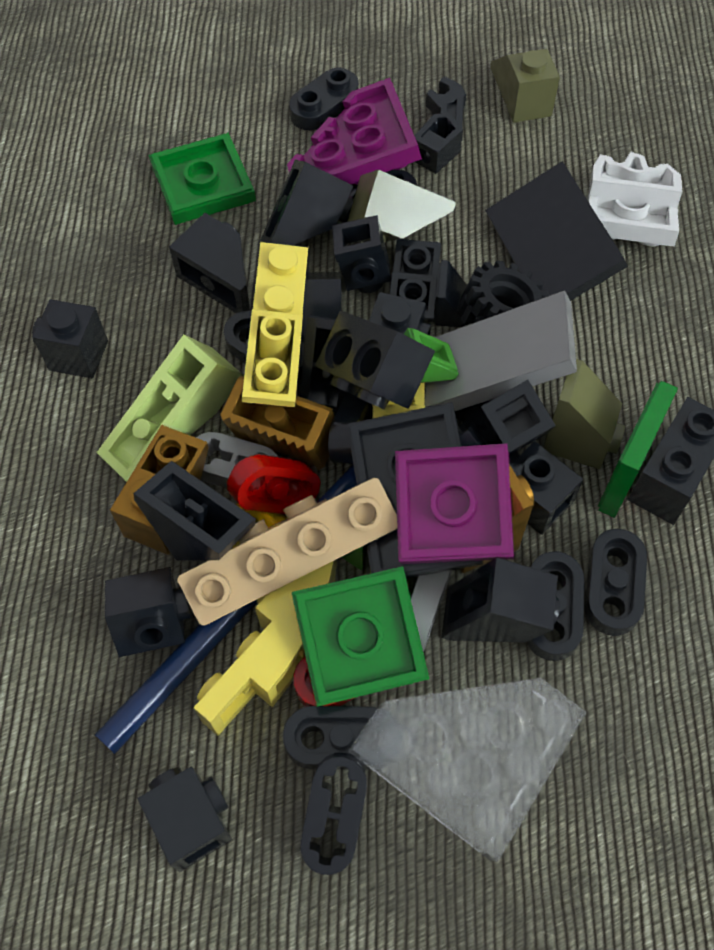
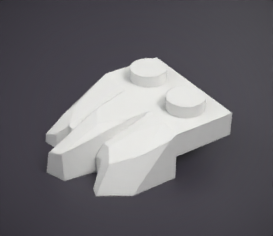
M630 152L625 162L622 163L615 162L611 157L600 154L593 165L587 200L612 240L636 241L651 247L659 245L675 246L679 234L678 204L682 195L681 174L669 164H660L655 168L648 167L645 157L634 152Z

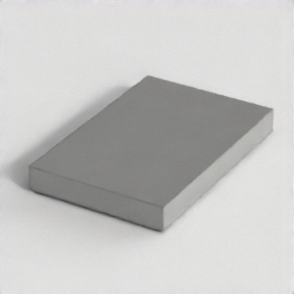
M562 291L434 337L450 345L459 375L455 380L426 382L425 408L453 402L455 411L495 399L526 380H529L530 384L535 386L577 372L572 306L566 292Z

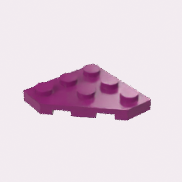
M387 78L351 91L343 100L345 109L337 118H327L311 136L313 145L304 155L296 154L288 162L287 168L290 172L296 159L307 162L349 184H358L360 176L375 170L383 172L394 169L399 170L410 163L421 160L418 143L391 79Z

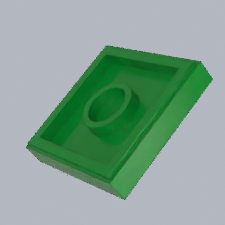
M229 133L148 155L174 225L198 219L204 213L211 215L256 201L255 190Z
M664 381L656 383L600 499L598 511L613 518L616 517L644 462L678 387Z
M403 566L291 592L317 707L430 679Z

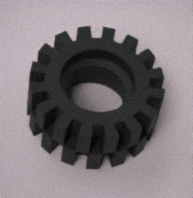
M496 260L494 266L488 261L483 263L482 267L478 266L474 270L459 300L458 312L463 313L461 320L464 325L473 324L548 297L550 294L548 290H541L544 284L540 279L535 281L530 279L533 273L526 269L524 273H520L517 271L519 267L517 264L511 263L509 268H505L504 261Z

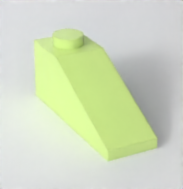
M183 334L96 453L127 482L161 424L192 435L218 412L229 397L237 379L240 376L244 377V375L212 347Z

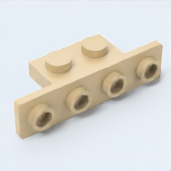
M371 478L329 500L324 499L316 503L313 495H310L283 509L287 519L269 528L264 519L256 522L255 526L238 541L239 543L235 544L220 560H208L179 575L178 583L199 624L207 625L397 529V514L380 480Z

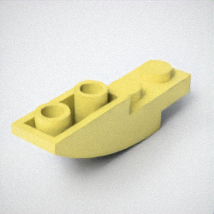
M260 242L242 402L295 407L308 247Z
M337 559L257 599L258 605L255 609L260 626L264 630L261 633L254 631L242 642L236 652L238 659L223 675L218 672L206 681L197 695L199 702L193 707L201 722L217 736L221 734L255 694L273 707L293 682L295 668L300 660L305 657L291 592L335 582Z

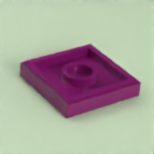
M507 443L395 451L399 563L493 560L496 557L514 559L509 451Z

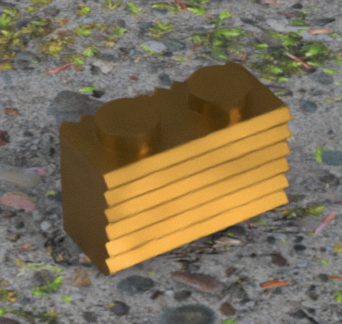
M240 376L221 412L222 420L235 437L266 446L275 453L279 452L282 457L288 455L292 460L296 458L298 461L306 462L309 467L315 465L317 470L324 468L329 458L328 438L330 426L335 416L334 412H332L333 408L296 396L295 407L242 402L244 377Z

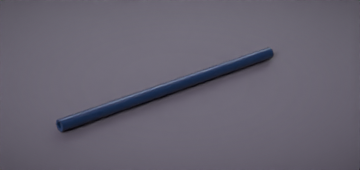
M354 464L316 503L324 499L329 500L357 486ZM257 600L207 625L199 624L185 639V643L180 644L94 735L116 754L254 607Z

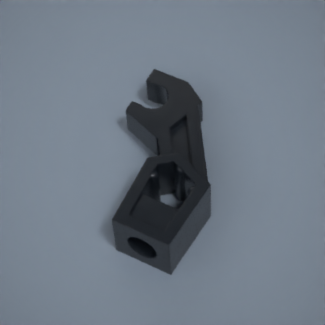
M446 76L439 81L438 93L431 89L427 92L426 107L433 113V116L414 135L422 158L415 163L435 174L461 152L463 108H465L466 93L461 84Z

